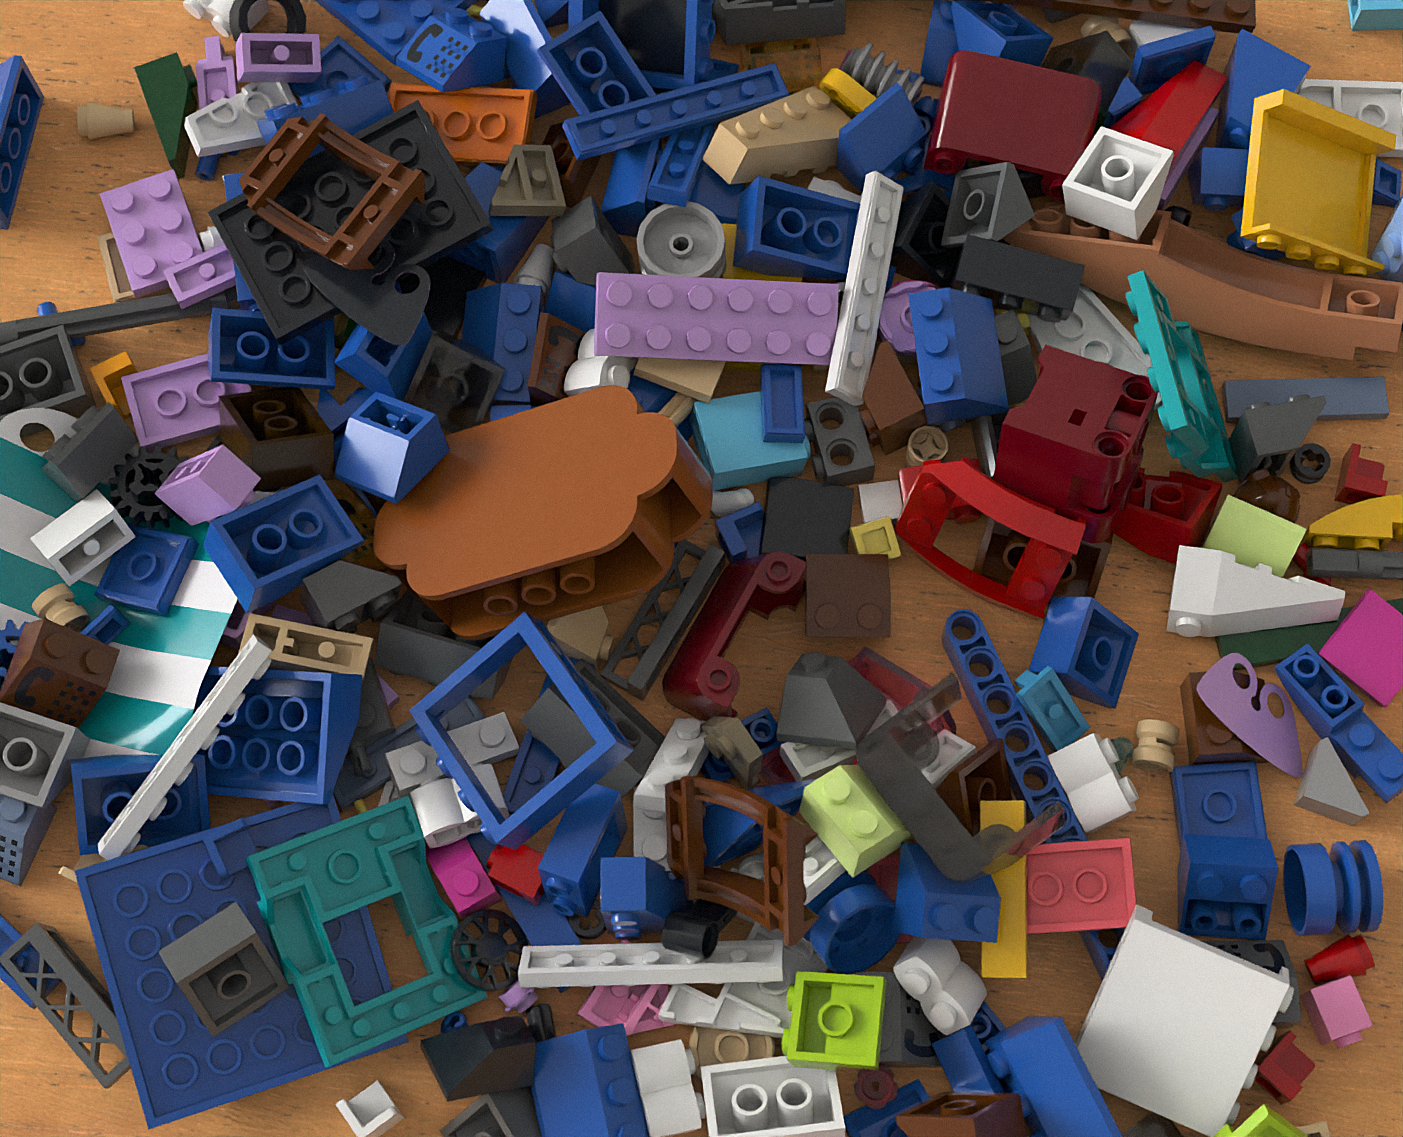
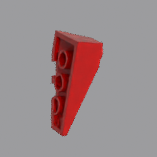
M1193 60L1109 129L1172 150L1173 159L1165 181L1166 184L1227 82L1228 76Z
M1140 467L1137 482L1124 512L1121 513L1113 533L1147 555L1176 564L1179 545L1201 547L1223 484L1180 471H1170L1169 477L1146 475L1145 468Z

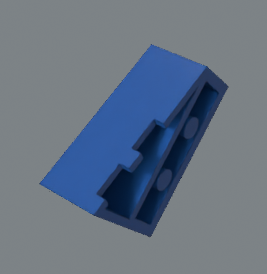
M601 857V914L608 934H616L617 940H640L642 933H662L665 921L671 912L679 911L685 913L693 905V900L689 901L685 897V880L679 881V878L675 879L672 872H668V877L665 876V867L647 857Z

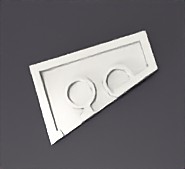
M251 82L243 86L242 91L228 99L221 98L187 116L184 127L197 157L262 146L265 143L256 121L266 118L265 110L283 103H296V100L287 82Z

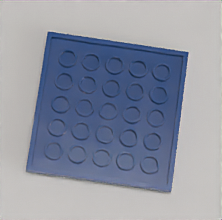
M332 792L329 804L296 802L244 818V821L257 851L261 852L340 822L341 818ZM227 824L75 870L148 1130L408 1042L405 1033L337 1064L325 1067L293 984H290L288 989L212 1037L176 983L158 951L237 902L286 980L257 904L261 899L249 867L220 880L201 836ZM367 906L322 923L354 1006L393 990Z

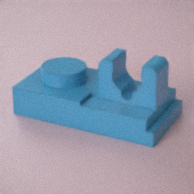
M1047 666L1038 675L1026 670L1014 680L1016 686L1022 688L1016 696L1052 751L1056 752L1074 743L1090 728L1053 668Z

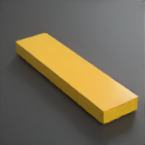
M1024 800L980 801L981 853L1001 897L997 943L981 942L982 978L1028 979L1026 802Z

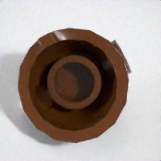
M1268 468L1248 475L1247 479L1240 484L1232 495L1237 499L1292 523H1295L1298 519L1300 494L1297 488L1295 489L1294 486L1280 476L1270 474Z

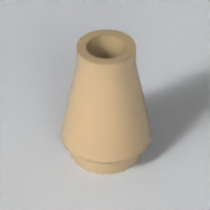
M87 102V105H78L77 123L79 136H88L89 140L122 133H134L135 131L133 109H121L93 102Z

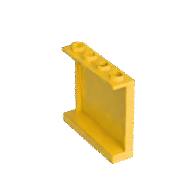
M1286 89L1254 98L1240 236L1257 242L1256 245L1259 248L1277 249L1285 252L1287 258L1308 260L1314 263L1315 268L1335 270L1346 276L1367 278V274L1384 271V264L1367 258L1376 155L1395 150L1396 135Z

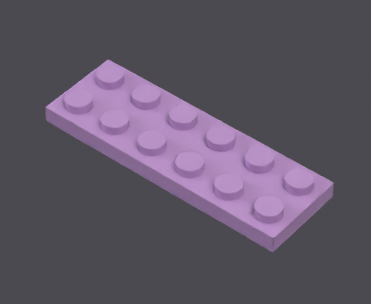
M599 272L596 274L594 356L830 366L837 331L839 284Z

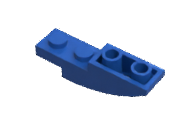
M1307 643L1275 666L1276 674L1296 706L1321 740L1328 737L1343 766L1354 779L1360 775L1386 804L1403 792V753L1363 712L1364 702Z

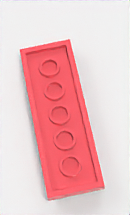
M1130 838L1026 846L1027 935L1126 928L1137 905ZM900 855L886 856L870 866L871 876L876 880L878 887L883 889L895 903ZM901 933L896 944L909 943L915 936Z

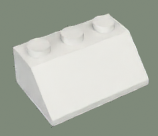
M787 1056L701 1066L709 1137H846L836 1070L793 1067L787 1060Z

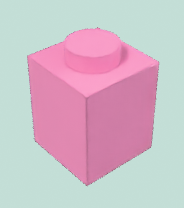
M1351 975L1310 989L1300 995L1321 1046L1335 1041L1338 1049L1363 1040L1360 1034L1361 1031L1373 1026Z

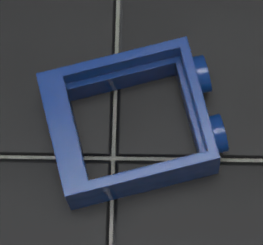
M594 784L567 806L538 866L548 903L555 911L563 915L573 916L574 913L588 917L601 889V857H615L627 832L628 827L619 791Z

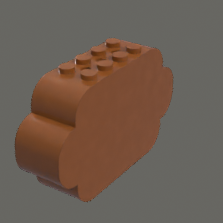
M616 385L603 386L445 436L450 451L397 504L387 500L379 511L374 526L373 548L378 559L399 578L402 584L424 606L431 608L457 636L466 640H480L498 635L523 612H527L545 622L631 598L652 589L664 578L672 565L674 543L691 536L707 519L713 501L712 479L707 469L668 417L659 413L645 412L634 395L624 387Z

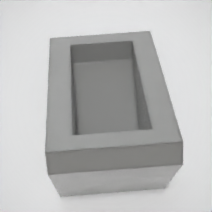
M1327 737L1320 740L1309 752L1294 806L1352 826L1359 823L1370 813Z

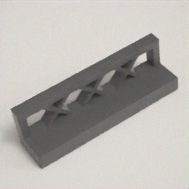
M685 539L680 542L674 552L673 562L669 571L650 591L600 673L602 678L644 701L725 566V552L713 545H710L707 551ZM687 553L700 560L692 576L681 579L678 565ZM675 572L676 581L669 582ZM679 588L680 596L672 609L661 613L658 604V598L661 593ZM654 606L656 614L648 616ZM659 622L660 629L650 645L640 647L637 633L641 626ZM634 640L635 648L627 650ZM638 656L639 663L629 680L614 673L621 660Z
M41 923L34 924L0 956V963L105 1089H109L131 1069L110 994L53 926ZM31 944L40 954L38 973H24L15 962V959ZM48 966H50L55 973H48ZM29 978L38 979L37 987ZM47 979H61L67 986L65 1005H51L45 998ZM75 997L83 1006L74 1005ZM56 1010L64 1011V1019ZM74 1011H88L94 1018L92 1038L78 1037L73 1032ZM102 1029L109 1038H101ZM83 1043H91V1052ZM101 1043L115 1044L125 1056L109 1073L99 1063Z

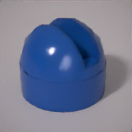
M925 96L920 98L913 108L918 116L925 117L929 121L931 130L938 99L936 98L932 101L931 96Z

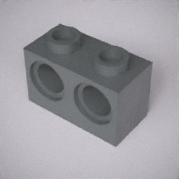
M837 397L807 403L806 418L804 419L805 435L809 442H813L816 455L811 456V462L816 479L823 478L824 483L844 487L873 480L875 463L858 406H853ZM826 420H834L841 426L837 429L829 430L824 428L821 423ZM836 456H845L851 460V463L847 466H838L832 462V459Z

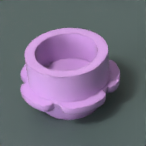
M518 979L499 996L500 1000L507 1006L504 1011L509 1013L515 1009L519 1014L523 1013L538 999L539 996L534 991L537 987L520 988Z

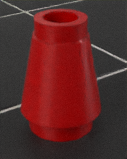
M1347 934L1311 958L1304 960L1310 978L1315 985L1321 982L1336 981L1350 975L1352 978L1367 975L1366 970L1375 967L1370 949L1361 934L1354 937Z

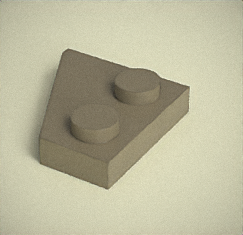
M514 144L488 210L489 216H563L566 203L551 145Z
M713 716L703 723L701 727L707 735L703 739L705 745L717 759L723 758L743 789L755 787L760 783L761 779L757 774L761 772L762 765L760 762L762 761L763 753L740 719Z

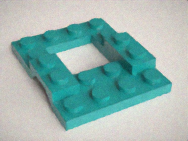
M1144 270L1127 276L1131 291L1126 292V299L1133 316H1138L1139 322L1134 324V330L1144 354L1149 353L1153 367L1147 369V374L1154 392H1160L1164 406L1158 407V413L1165 431H1170V434L1165 435V441L1173 459L1178 458L1182 467L1191 470L1198 478L1213 473L1224 483L1240 478L1198 332L1193 329L1188 321L1173 320L1166 295Z
M409 796L245 858L261 899L257 904L287 983L288 985L293 984L325 1067L337 1064L488 998L485 991L467 984L456 972L450 954L451 938L459 923L453 911L442 900L436 890L426 864L425 838ZM391 896L406 936L412 934L428 975L354 1006L322 923ZM463 935L461 936L460 941L465 940ZM467 945L459 946L461 959L472 957ZM463 963L465 968L467 969L469 967V963ZM474 966L470 974L478 980H481L477 972V969Z

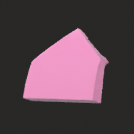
M622 940L620 944H631V943L628 942L627 940ZM667 984L593 986L577 1012L578 1016L596 1027L624 1023L626 1036L678 1024L658 1019V1014L669 994Z

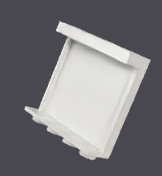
M1136 905L1075 1041V1045L1097 1088L1204 1135L1213 1137L1226 1123L1233 1126L1240 1108V1103L1236 1102V1099L1241 1089L1249 1090L1255 1079L1258 1065L1254 1064L1259 1050L1266 1052L1272 1043L1276 1026L1271 1024L1277 1011L1285 1013L1291 1002L1294 988L1290 986L1289 969L1282 967L1279 974H1276L1152 921L1153 911Z

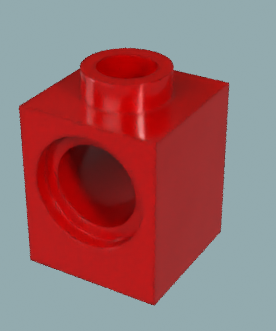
M524 844L516 850L500 845L493 849L486 864V868L490 869L487 875L493 884L536 906L545 892L538 871V866L544 856L543 854Z

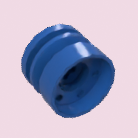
M1366 840L1353 841L1349 845L1344 841L1336 842L1332 845L1329 855L1321 843L1292 844L1287 847L1283 864V888L1289 921L1293 931L1298 936L1330 934L1335 926V920L1339 929L1344 934L1356 932V929L1361 933L1378 930L1383 913V887L1377 856L1370 843Z
M846 870L805 905L817 914L819 918L803 937L811 942L817 955L835 973L853 975L856 972L867 970L881 961L893 949L901 933L893 932L896 903L883 889L878 887L876 880L868 874L867 870L853 878Z

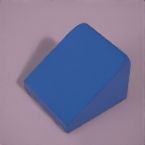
M1127 77L1123 79L1107 111L1103 126L1109 129L1142 101L1143 95Z
M1377 158L1372 204L1395 207L1400 199L1402 171Z
M110 604L81 634L108 645L129 625L130 621L116 606Z

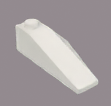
M1179 545L1166 632L1178 633L1184 637H1215L1336 621L1339 619L1345 599V591L1301 576L1285 579L1273 575L1272 567L1261 563L1254 569L1236 563V555L1224 551Z

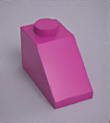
M466 838L437 848H430L429 845L425 846L426 857L462 920L476 911L487 909L501 901Z

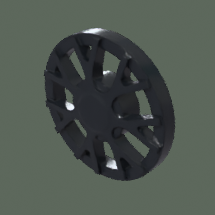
M494 909L479 910L465 917L454 930L450 944L452 963L459 976L470 986L482 991L502 990L518 980L523 946H528V941L520 925L508 914ZM488 917L499 920L497 933L489 932ZM470 922H473L482 933L476 939L465 930ZM511 929L517 941L507 945L503 935ZM463 935L466 940L460 941L461 936ZM460 945H472L471 958L461 959ZM508 951L520 955L517 966L506 960ZM463 963H469V967L466 969ZM476 963L480 967L486 968L481 980L470 974ZM498 965L502 966L507 980L497 983L494 973V967ZM488 977L491 983H486Z

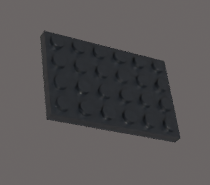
M419 100L352 135L370 147L400 161L404 167L413 171L415 169L421 170L425 175L424 206L413 201L383 238L393 246L395 252L394 261L384 273L377 274L372 278L373 285L380 286L384 284L386 276L393 269L401 265L412 264L425 268L493 231L489 219ZM325 149L308 158L273 201L310 225L333 236L375 182ZM242 193L207 213L278 343L282 345L343 311L316 288L303 269L302 263L317 253L284 234L250 210L247 206V196ZM377 246L368 257V261L373 267L383 262L386 255L385 250ZM406 272L401 274L395 280V283L401 281L402 279L414 273Z

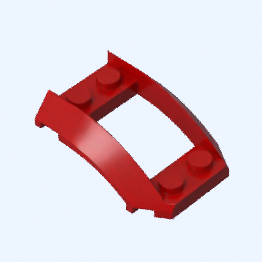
M962 457L961 461L941 463V459L924 461L895 523L894 531L921 561L966 592L1031 619H1043L1044 609L1072 555H1077L1086 527V520L1078 518L1076 522L1055 514L1054 508L1031 500L994 481L971 465V459ZM956 495L995 521L1031 538L1007 586L966 568L933 545Z

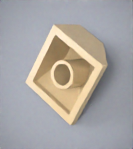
M602 606L549 620L547 628L567 657L577 660L582 658L587 663L593 664L595 671L599 670L602 660H609L614 648L615 637L611 636L609 621Z

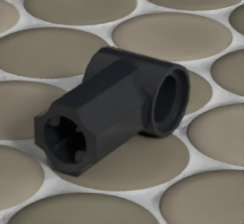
M697 899L685 913L673 911L669 914L662 931L663 947L690 956L709 959L716 949L719 933L737 914V911L714 902Z

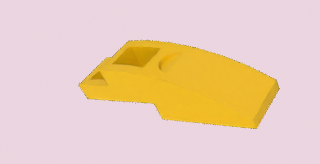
M1403 494L1367 499L1329 513L1308 526L1300 544L1305 542L1309 547L1382 551L1393 537H1395V540L1403 542Z

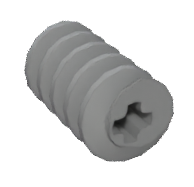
M868 43L862 49L857 47L853 50L843 64L842 71L851 76L861 86L863 85L872 95L876 93V98L880 97L897 82L904 89L914 107L922 92L924 82L922 76L911 83L909 82L912 71L910 68H907L901 74H897L898 60L895 59L889 65H884L886 52L882 51L874 58L871 57L872 43Z

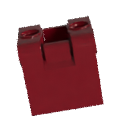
M1045 344L1038 357V362L1041 365L1039 378L1024 406L1010 409L1002 423L993 480L1020 495L1054 508L1055 514L1076 522L1078 518L1086 520L1082 540L1093 544L1102 543L1110 537L1121 513L1124 512L1137 482L1144 453L1142 444L1152 420L1158 392H1154L1147 376L1136 375L1115 368L1107 363L1097 362Z

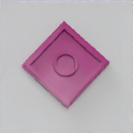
M1366 590L1317 654L1330 667L1380 707H1387L1403 686V614L1374 591Z

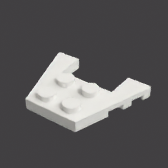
M733 867L730 870L732 872L739 873V870ZM737 911L736 916L754 924L747 940H783V981H769L766 983L725 982L717 999L686 984L673 985L658 1014V1019L664 1022L782 1038L784 1029L790 1028L792 1011H788L787 992L789 985L795 984L796 971L826 973L828 967L814 951L811 942L807 941L804 937L796 945L788 947L784 943V934L778 929L768 931L755 920Z

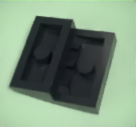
M770 477L767 482L758 555L784 552L805 561V554H847L854 489L812 480Z

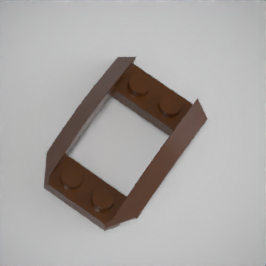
M322 113L315 120L306 121L303 116L287 119L239 179L242 192L247 196V206L250 210L303 246L349 270L374 269L373 265L368 261V257L413 201L424 206L425 175L421 170L415 169L413 171L404 167L400 161L383 154L350 135ZM318 144L375 182L333 236L310 225L273 201L301 165L309 158Z
M691 775L665 784L667 860L675 879L680 877L685 879V897L689 901L702 899L734 909L755 920L768 931L778 929L784 934V943L788 947L796 945L819 918L817 914L804 905L807 899V891L804 885L803 862L806 859V848L803 839L818 835V833L766 799L737 786ZM704 801L733 809L763 825L764 881L740 873L704 866V859L707 856V847L703 839L702 819L706 815Z

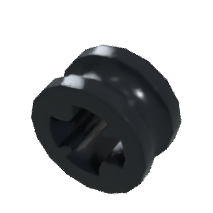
M1304 444L1298 448L1290 461L1291 474L1301 483H1317L1324 477L1330 467L1331 459L1329 453L1318 444ZM1306 457L1309 461L1316 460L1319 463L1315 471L1311 466L1303 467L1302 462Z
M598 900L594 901L591 908L596 910L595 916L599 921L595 928L589 925L590 930L582 929V922L578 914L574 913L573 916H569V923L579 938L593 940L600 937L606 931L601 914V903Z

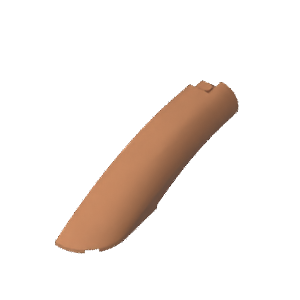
M1064 201L1044 204L1043 209L1035 210L1033 218L1002 238L1014 247L1085 265L1080 284L1125 305H1128L1126 292L1131 291L1127 276L1144 270L1166 295L1174 321H1188L1193 329L1216 336L1273 349L1353 360L1355 347L1366 348L1372 352L1398 351L1403 323L1402 282L1324 273L1250 254L1209 238L1171 219L1172 212L1156 210L1139 238L1135 240L1067 215Z

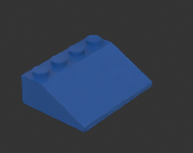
M208 667L197 695L194 713L229 667ZM267 669L258 680L252 678L242 691L246 696L239 708L232 715L226 713L216 727L220 730L213 743L205 751L200 748L195 754L204 755L208 794L329 804L359 720L362 675Z

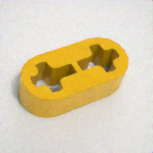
M837 68L830 69L819 83L820 90L824 91L830 97V100L852 119L877 99L852 77Z

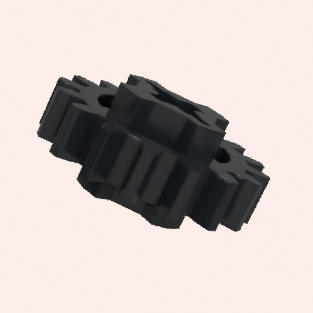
M156 444L152 453H147L144 446L139 447V456L134 458L131 454L127 453L124 456L126 465L116 464L113 467L116 477L109 478L108 480L111 489L109 493L113 506L117 507L118 513L122 518L129 516L132 526L136 527L144 520L148 530H153L157 521H161L164 527L168 528L170 527L169 518L174 516L180 521L184 520L157 497L155 492L178 464L189 460L188 456L179 459L177 449L174 447L165 454L162 452L160 444Z

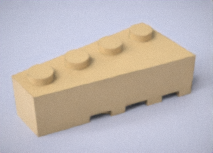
M812 86L720 123L702 160L729 185L753 182L758 176L769 178L773 173L783 175L784 177L796 176L799 170L810 169L813 174L826 171L828 166H837L839 130L852 119L836 106L824 91Z

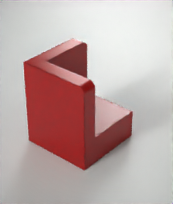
M1352 443L1343 457L1335 501L1351 505L1386 495L1388 481L1382 480L1385 466L1379 462L1359 458L1361 445Z
M1291 1031L1282 1034L1256 1063L1258 1070L1254 1081L1281 1105L1293 1100L1303 1088L1300 1084L1315 1068V1063L1292 1043L1297 1036Z

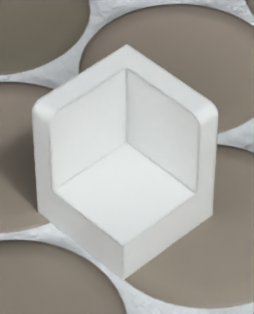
M378 1080L350 1101L342 1099L336 1103V1106L357 1137H379L404 1119V1116Z

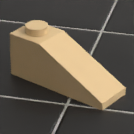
M249 613L238 653H240L254 634L267 643L272 650L268 656L271 659V663L267 669L362 675V680H364L374 639Z

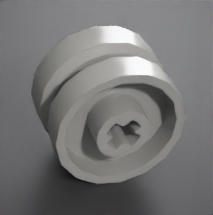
M688 202L686 208L665 203L652 210L642 221L636 238L641 274L724 278L726 270L725 237L723 226L712 211L694 202Z

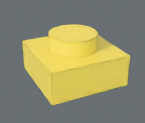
M890 516L849 528L856 554H888V560L902 556Z

